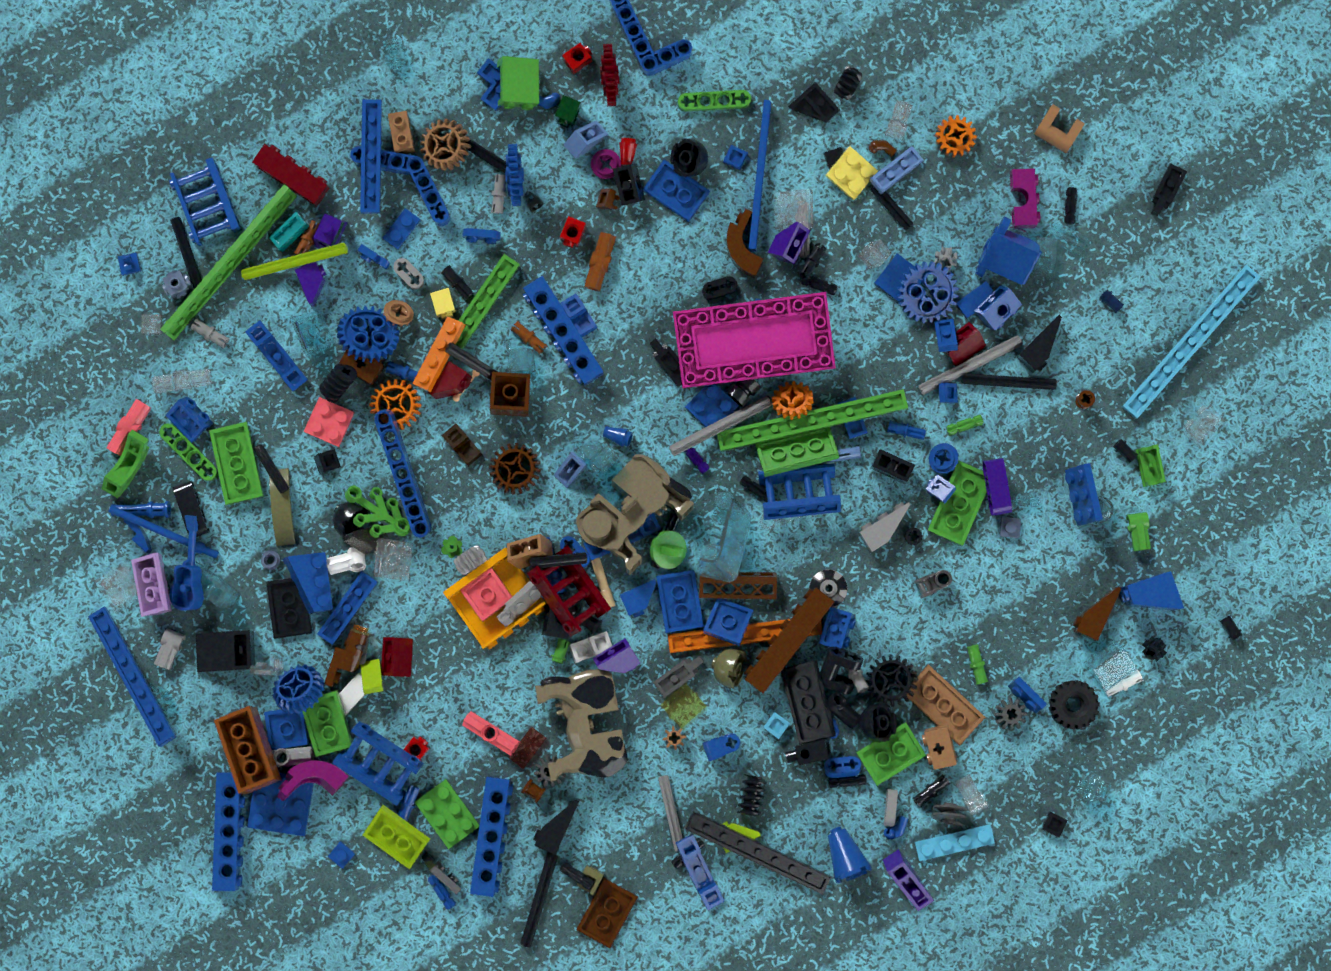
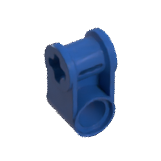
M730 733L703 742L702 745L708 761L716 760L736 751L740 746L739 737L736 734ZM730 737L732 740H737L733 748L730 745H726Z

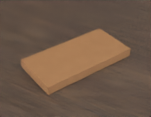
M927 665L916 677L918 682L912 683L917 686V690L910 689L914 696L912 697L908 694L906 696L937 726L948 724L952 740L960 746L986 717L930 665Z

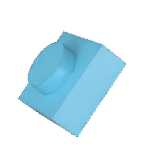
M774 712L763 728L779 739L790 723Z

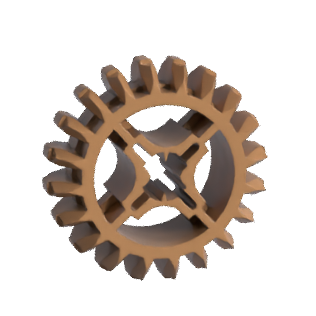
M439 119L437 120V125L432 122V129L425 128L428 133L427 135L422 134L425 141L420 142V145L424 146L420 151L426 153L423 158L428 160L429 165H434V168H441L443 171H446L447 167L453 170L454 165L459 167V160L465 162L463 156L469 155L466 148L471 147V145L466 143L470 140V137L465 136L468 133L467 130L463 129V125H457V122L454 120L450 122L449 119H445L443 122ZM445 130H451L449 134L447 133L443 137L438 135ZM456 140H458L457 149L455 148ZM434 141H435V142H436V147H435V149H434V151H433V143H434ZM442 141L447 142V147L450 149L444 148L445 146H443L444 143ZM446 153L452 154V156L447 159H440V157L444 156Z

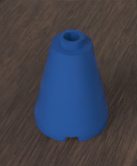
M837 827L830 830L831 834L828 835L836 884L842 883L841 880L844 878L849 881L866 874V870H872L870 863L846 829Z

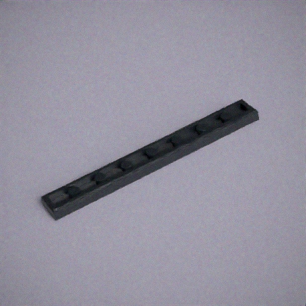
M694 810L684 827L687 831L822 895L832 878L818 869Z

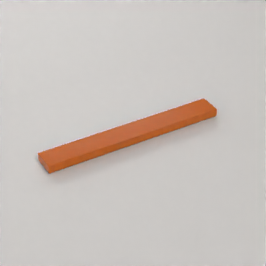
M785 620L749 624L740 645L769 641L774 634L778 636L782 631L779 627ZM821 620L808 636L822 635ZM703 630L668 634L670 653L734 646L732 643L704 634Z

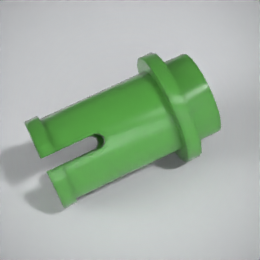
M558 638L554 655L551 654L553 662L563 664V661H566L565 655L570 644L569 641Z

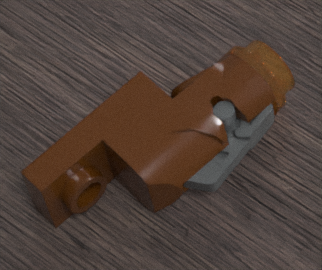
M354 624L343 645L345 649L335 647L324 685L334 687L335 683H339L341 678L339 669L355 672L361 664L366 663L369 628Z

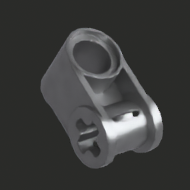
M941 570L913 582L917 584L921 593L920 598L922 599L949 586L952 582V575L946 570ZM939 574L947 575L948 581L946 584L938 582Z

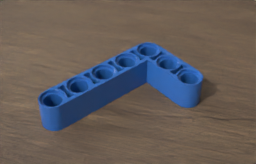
M609 0L641 71L645 75H655L691 57L692 44L686 39H681L653 52L629 0H621L620 2ZM628 12L631 16L624 19L621 17V14ZM631 29L638 30V34L634 36L628 32ZM638 46H645L647 48L644 52L637 51ZM686 47L689 51L687 53H681L679 52V48ZM667 54L672 58L669 61H664L662 56ZM651 62L655 66L652 69H647L644 65Z

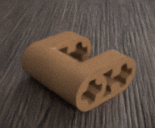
M1052 104L1034 135L1066 154L1085 123L1076 119L1067 134L1051 125L1061 109Z

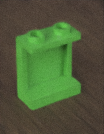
M509 56L499 58L497 60V68H500V100L498 105L503 106L505 109L521 107L522 110H532L539 104V59Z

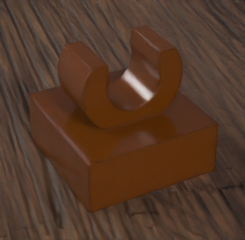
M611 188L601 189L596 207L603 210H615L618 207L613 205V201L620 200V197L615 195L616 191Z

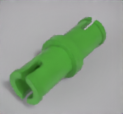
M979 644L968 646L967 649L971 661L969 665L973 669L976 685L988 682L984 669L985 661H982Z

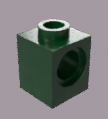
M563 95L555 114L557 123L563 127H573L581 109V102Z

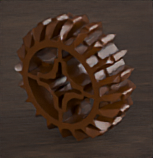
M509 443L507 444V451L502 446L500 447L503 452L501 455L497 451L494 453L498 459L491 458L495 465H489V469L495 470V472H491L490 477H497L492 482L494 484L500 482L497 486L499 490L505 486L504 493H507L510 488L512 495H515V489H518L519 494H523V487H525L526 491H529L530 489L527 486L529 483L532 486L536 485L532 481L533 478L539 480V476L535 475V472L540 473L541 469L535 468V466L540 465V461H533L538 456L537 454L530 456L533 451L531 448L525 452L526 445L523 444L521 449H519V444L515 443L514 449H512ZM510 454H518L512 462L502 461ZM523 456L530 462V472L521 467ZM518 462V468H520L521 471H515V473H513L512 475V470L508 466L514 467ZM500 466L509 472L507 482L500 476ZM519 475L528 477L519 484H512Z

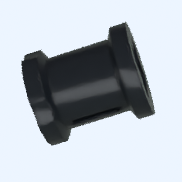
M591 616L579 624V626L582 625L594 635L603 621Z

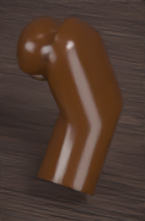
M873 140L868 147L869 151L873 154L878 150H883L891 158L898 151L886 140Z

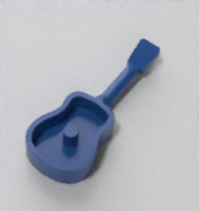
M185 515L187 530H189L187 560L182 565L175 566L174 581L170 589L172 606L182 611L199 609L204 600L201 585L202 570L199 566L195 565L198 524L197 517L192 515Z

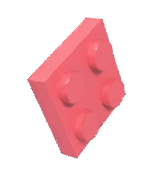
M319 397L304 432L340 447L355 412Z
M492 567L460 590L481 621H485L513 597Z

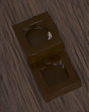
M457 423L442 434L443 438L467 466H470L483 455Z

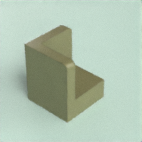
M587 864L583 874L594 880L595 884L591 890L584 888L578 883L577 886L593 895L604 873Z

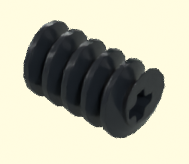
M336 364L319 386V390L324 398L331 403L338 402L357 378L356 369L350 365Z
M744 774L748 777V780H743L742 783L747 785V787L741 788V791L746 794L739 796L744 803H738V806L743 810L737 811V813L750 816L760 815L761 811L756 808L763 806L758 800L764 799V796L759 792L766 790L761 784H767V781L762 777Z

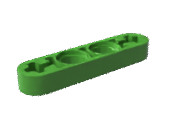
M746 90L684 93L678 98V107L686 112L741 109L748 107L751 103V95ZM732 95H735L734 99L740 98L741 95L748 98L744 104L740 100H735V104L732 105ZM721 96H727L729 103L721 105L718 99ZM694 97H697L698 107H694V103H689L688 107H685L681 102L684 101V98H688V101H694ZM702 97L710 99L711 102L708 106L700 104Z
M167 423L161 426L159 431L161 438L201 478L206 481L216 479L218 469L174 425ZM166 428H168V429H171V428H172V429H173V430L171 431L172 434H173L175 437H177L178 434H179L180 437L176 438L175 440H174L172 437L168 436V435L165 437V434H166L165 429H166ZM182 440L186 441V450L179 451L177 444ZM193 454L200 455L201 460L198 464L191 463L190 459ZM204 464L208 469L213 468V475L205 477L206 471L203 468H200V470L197 468Z

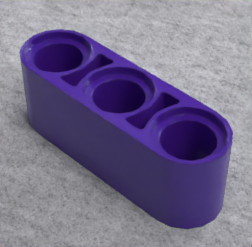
M1003 458L983 461V474L991 515L1012 513V503Z

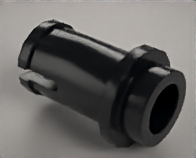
M1118 440L1113 446L1115 448L1114 451L1119 452L1131 463L1138 454L1126 444V440Z
M1231 615L1219 621L1228 633V638H1231L1232 641L1242 636V630H1239Z

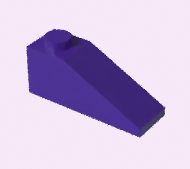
M899 849L883 859L888 874L917 911H920L934 901Z

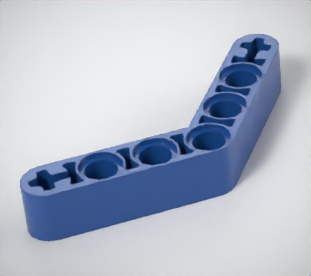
M356 146L351 150L350 156L354 164L361 167V158L358 160L356 157L361 153V146ZM381 150V156L383 157L381 171L410 175L435 224L446 226L450 221L449 212L422 159L414 155ZM395 160H402V164L399 167L393 166ZM414 163L421 164L418 170H412L411 166ZM422 180H429V184L426 187L419 185ZM436 196L437 201L435 203H428L429 197ZM435 209H440L444 217L443 220L438 218L439 216Z

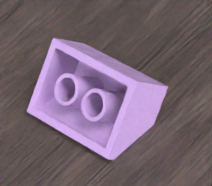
M153 553L131 560L141 617L172 611L162 555L160 553Z

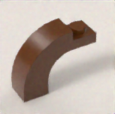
M745 208L744 213L740 212L735 221L738 225L730 222L726 246L733 264L741 272L755 279L762 265L763 258L751 253L744 246L742 235L752 216V211Z

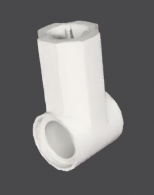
M351 547L347 550V553L333 556L326 560L328 571L331 575L348 570L360 572L366 568L365 553L362 547Z

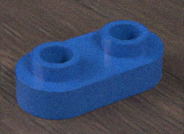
M465 228L463 229L462 237L466 239V242L477 243V240H485L486 244H496V241H500L501 232Z

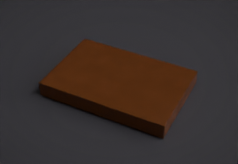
M604 878L576 930L611 948L638 896Z

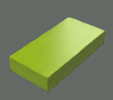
M380 660L366 661L365 664H361L364 695L383 691Z

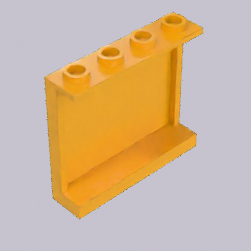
M506 547L443 592L478 640L482 649H492L498 644L496 640L502 636L507 638L514 633L512 629L517 625L522 627L530 621L528 617L533 614L537 616L546 610L544 608L546 602L540 597L522 615L505 627L498 620L497 616L504 611L503 609L506 605L485 621H481L460 591L491 567L512 596L521 590L530 580L522 569H518L508 562Z

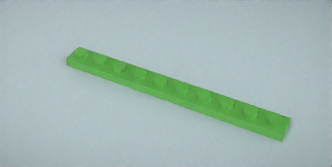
M284 184L276 192L275 196L264 206L257 217L252 220L246 230L240 234L234 244L227 249L222 258L215 263L214 267L202 279L199 285L160 329L173 340L178 337L295 200L297 195Z
M904 389L807 411V415L800 414V419L797 416H794L793 420L790 419V416H787L785 419L780 417L724 430L717 434L720 451L722 452L908 409Z

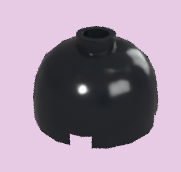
M682 139V141L673 146L670 162L674 165L675 169L673 170L679 176L694 177L706 169L709 156L705 146L699 141Z
M344 502L339 504L334 510L333 526L344 539L346 537L353 539L364 529L359 528L353 523V519L357 514H371L370 511L356 502Z
M884 703L873 704L862 711L859 718V726L862 735L868 740L887 742L891 740L889 739L891 735L895 734L897 727L896 716L894 712L891 713L889 705Z

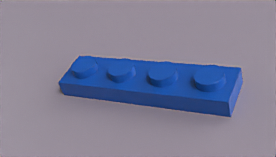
M361 571L317 635L334 645L378 582Z

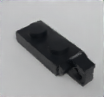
M1171 163L1168 165L1152 197L1151 202L1155 203L1151 214L1158 217L1163 208L1168 209L1187 171Z
M655 338L650 342L651 347L655 350L652 355L679 388L682 385L679 357L670 346H667L666 343L662 346Z

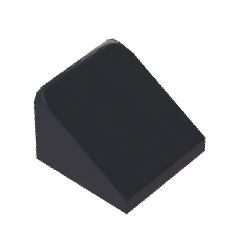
M335 449L318 453L314 456L319 475L341 467Z

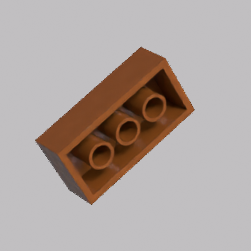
M247 706L214 720L238 794H248L281 781L257 707Z

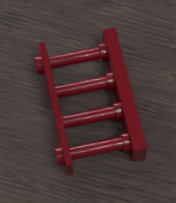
M567 545L555 555L571 554L573 552ZM581 564L562 566L568 576L554 586L550 584L546 576L561 566L546 567L543 570L536 566L527 573L530 581L536 586L563 625L564 631L570 637L580 632L582 629L579 624L593 614L599 618L611 610V607ZM573 582L579 592L563 602L557 592ZM584 598L590 608L574 618L568 608Z

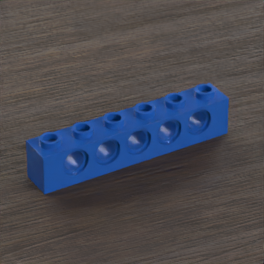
M541 276L523 287L525 293L522 295L528 304L532 303L535 307L532 311L537 319L540 320L542 318L545 325L543 328L548 336L552 334L556 340L553 342L558 352L562 350L566 357L563 360L569 368L572 366L576 373L573 375L579 384L582 382L586 386L604 374L602 368L544 277ZM540 296L547 298L546 303L543 305L536 302ZM550 312L557 314V318L553 321L546 318ZM565 328L567 334L563 337L558 336L557 330ZM569 344H576L578 348L575 352L571 353L567 351V346ZM582 359L588 362V365L583 369L577 366L578 361Z
M231 772L216 773L212 891H237L242 886L243 881L242 875H239V868L243 866V855H240V847L244 845V836L241 835V828H244L245 817L241 816L242 808L245 807V796L238 794ZM229 787L235 789V796L232 798L227 795ZM229 806L235 810L233 817H229L226 814V809ZM227 826H231L234 829V834L231 837L225 832ZM227 845L233 848L232 856L225 854V847ZM226 865H229L233 870L231 876L224 873Z
M486 777L470 894L494 897L495 893L499 892L500 881H497V873L502 871L503 862L499 861L500 854H504L505 842H502L503 834H507L508 829L505 816L510 814L511 803L507 802L508 795L512 796L514 784H510L511 779ZM495 792L503 795L501 803L493 801V794ZM492 812L500 814L499 822L491 821L490 814ZM494 831L497 833L498 838L495 842L488 840V832ZM486 851H492L495 854L493 861L485 859L484 854ZM484 870L492 873L491 880L486 881L482 878Z

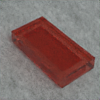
M531 726L520 741L516 751L508 758L524 769L547 738Z

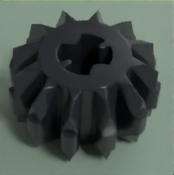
M846 67L834 88V93L842 99H851L862 79V73L854 67Z

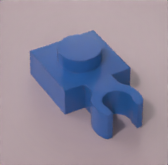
M363 244L358 248L361 259L368 263L373 261L387 270L390 265L388 260Z

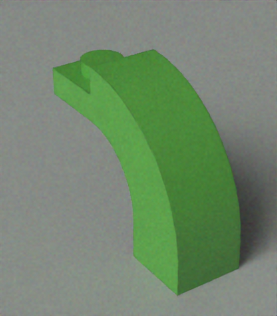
M134 430L129 432L122 455L115 466L104 477L102 490L117 499L132 482L147 456L149 439Z

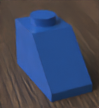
M655 579L620 594L629 616L633 615L636 618L645 614L643 610L647 609L656 586Z

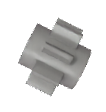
M942 247L940 252H935L936 259L934 263L935 265L940 263L942 268L947 267L948 271H950L952 265H957L958 253H953L952 247Z

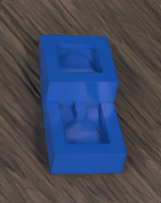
M576 293L560 303L581 337L597 329V325Z
M124 519L123 521L137 533L132 540L143 551L150 553L152 551L151 545L143 528Z

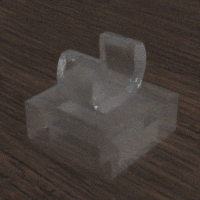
M142 314L141 334L162 335L160 330L162 328V315Z

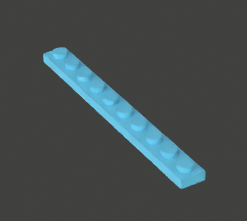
M1246 264L1123 404L1122 408L1137 419L1261 276Z

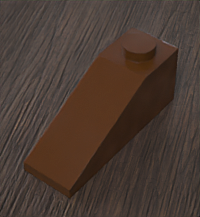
M1114 587L1083 612L1081 616H1077L1073 623L1075 627L1074 632L1093 641H1098L1121 588Z

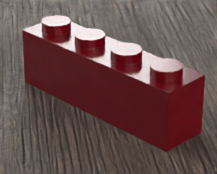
M264 143L253 159V165L281 184H285L293 192L317 207L330 189L327 181L319 175L317 178L311 174L312 171L306 166L302 165L300 167L296 165V160L291 156L286 155L284 157L281 155V150L271 144L269 147Z

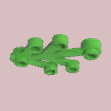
M352 485L346 490L345 499L348 502H356L373 513L367 515L357 514L353 519V523L356 526L362 527L365 523L385 521L389 524L384 526L374 524L369 530L372 537L377 538L382 533L391 532L403 537L410 532L408 520L401 517L398 501L395 498H389L384 503L383 492L380 488L374 487L369 493L370 498L375 500L377 506L362 497V491L359 487ZM387 509L392 511L393 517L388 514Z

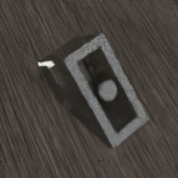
M371 527L351 532L343 537L345 543L365 555L374 553V556L385 552L384 549L391 545L387 533H382L377 538L372 537L369 533Z

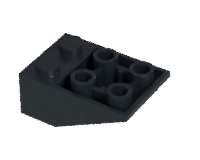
M242 630L196 634L197 672L255 669L254 631Z

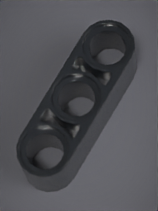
M191 480L174 486L173 492L186 530L185 515L197 517L198 531L196 537L209 533L210 530L206 527L205 523L207 521L203 510L200 509L199 505L201 503L197 492H194V483Z

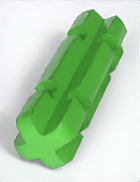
M977 415L972 419L968 418L956 422L955 425L954 423L946 427V430L951 436L958 431L960 433L974 426H980L984 421L981 415Z

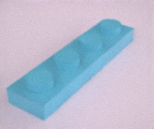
M988 824L914 843L918 859L923 861L995 844L991 825Z

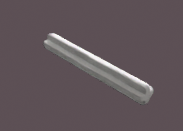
M664 775L658 779L674 849L678 852L675 843L683 839L669 776Z

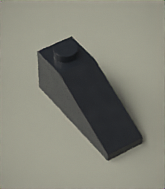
M1060 315L1017 356L1032 373L1036 370L1040 372L1047 365L1045 361L1051 353L1062 318Z
M575 799L545 824L541 830L537 829L533 838L536 841L534 846L554 855L557 854L578 806L579 799Z

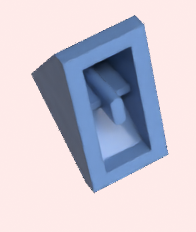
M572 451L553 476L568 488L587 468V464Z

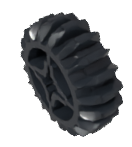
M890 654L888 661H886L885 656H882V663L877 659L875 660L877 667L870 665L873 673L867 672L866 675L871 677V679H866L865 681L867 684H872L869 686L868 691H873L870 695L872 698L878 695L877 703L884 699L883 703L888 704V701H890L891 707L895 706L894 701H897L899 706H901L902 698L906 702L909 701L906 696L907 694L912 697L914 696L910 689L917 690V686L912 684L918 682V678L912 677L917 672L916 670L910 671L913 668L912 664L905 666L908 661L906 658L900 662L901 657L897 655L896 660H893V655ZM888 666L897 667L891 673L882 671L883 668ZM903 670L908 676L907 686H904L899 681ZM877 675L885 681L881 692L876 686ZM895 677L896 683L894 685H888L889 682L887 678ZM892 689H898L902 691L900 694L894 696L886 695Z

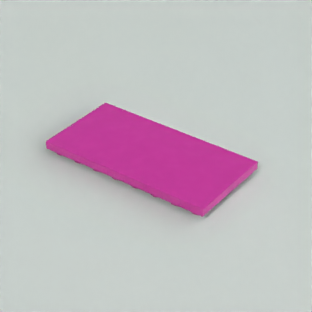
M826 292L673 312L682 388L836 369Z

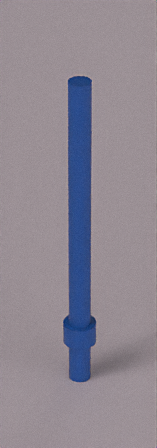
M113 505L110 506L109 513L188 547V538ZM196 542V553H203L215 559L217 558L218 551L205 546V543Z

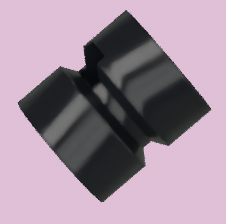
M754 379L737 381L736 384L732 383L725 392L739 406L744 407L750 401V395L754 396L761 389V386Z

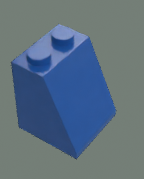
M1171 571L1120 587L1119 597L1122 603L1125 602L1126 606L1172 611L1184 608Z

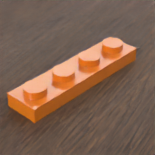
M447 316L412 383L413 385L431 393L450 356L445 352V348L450 342L456 345L466 326L464 323Z

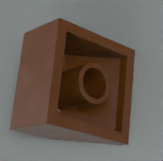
M492 372L490 415L529 417L531 374Z

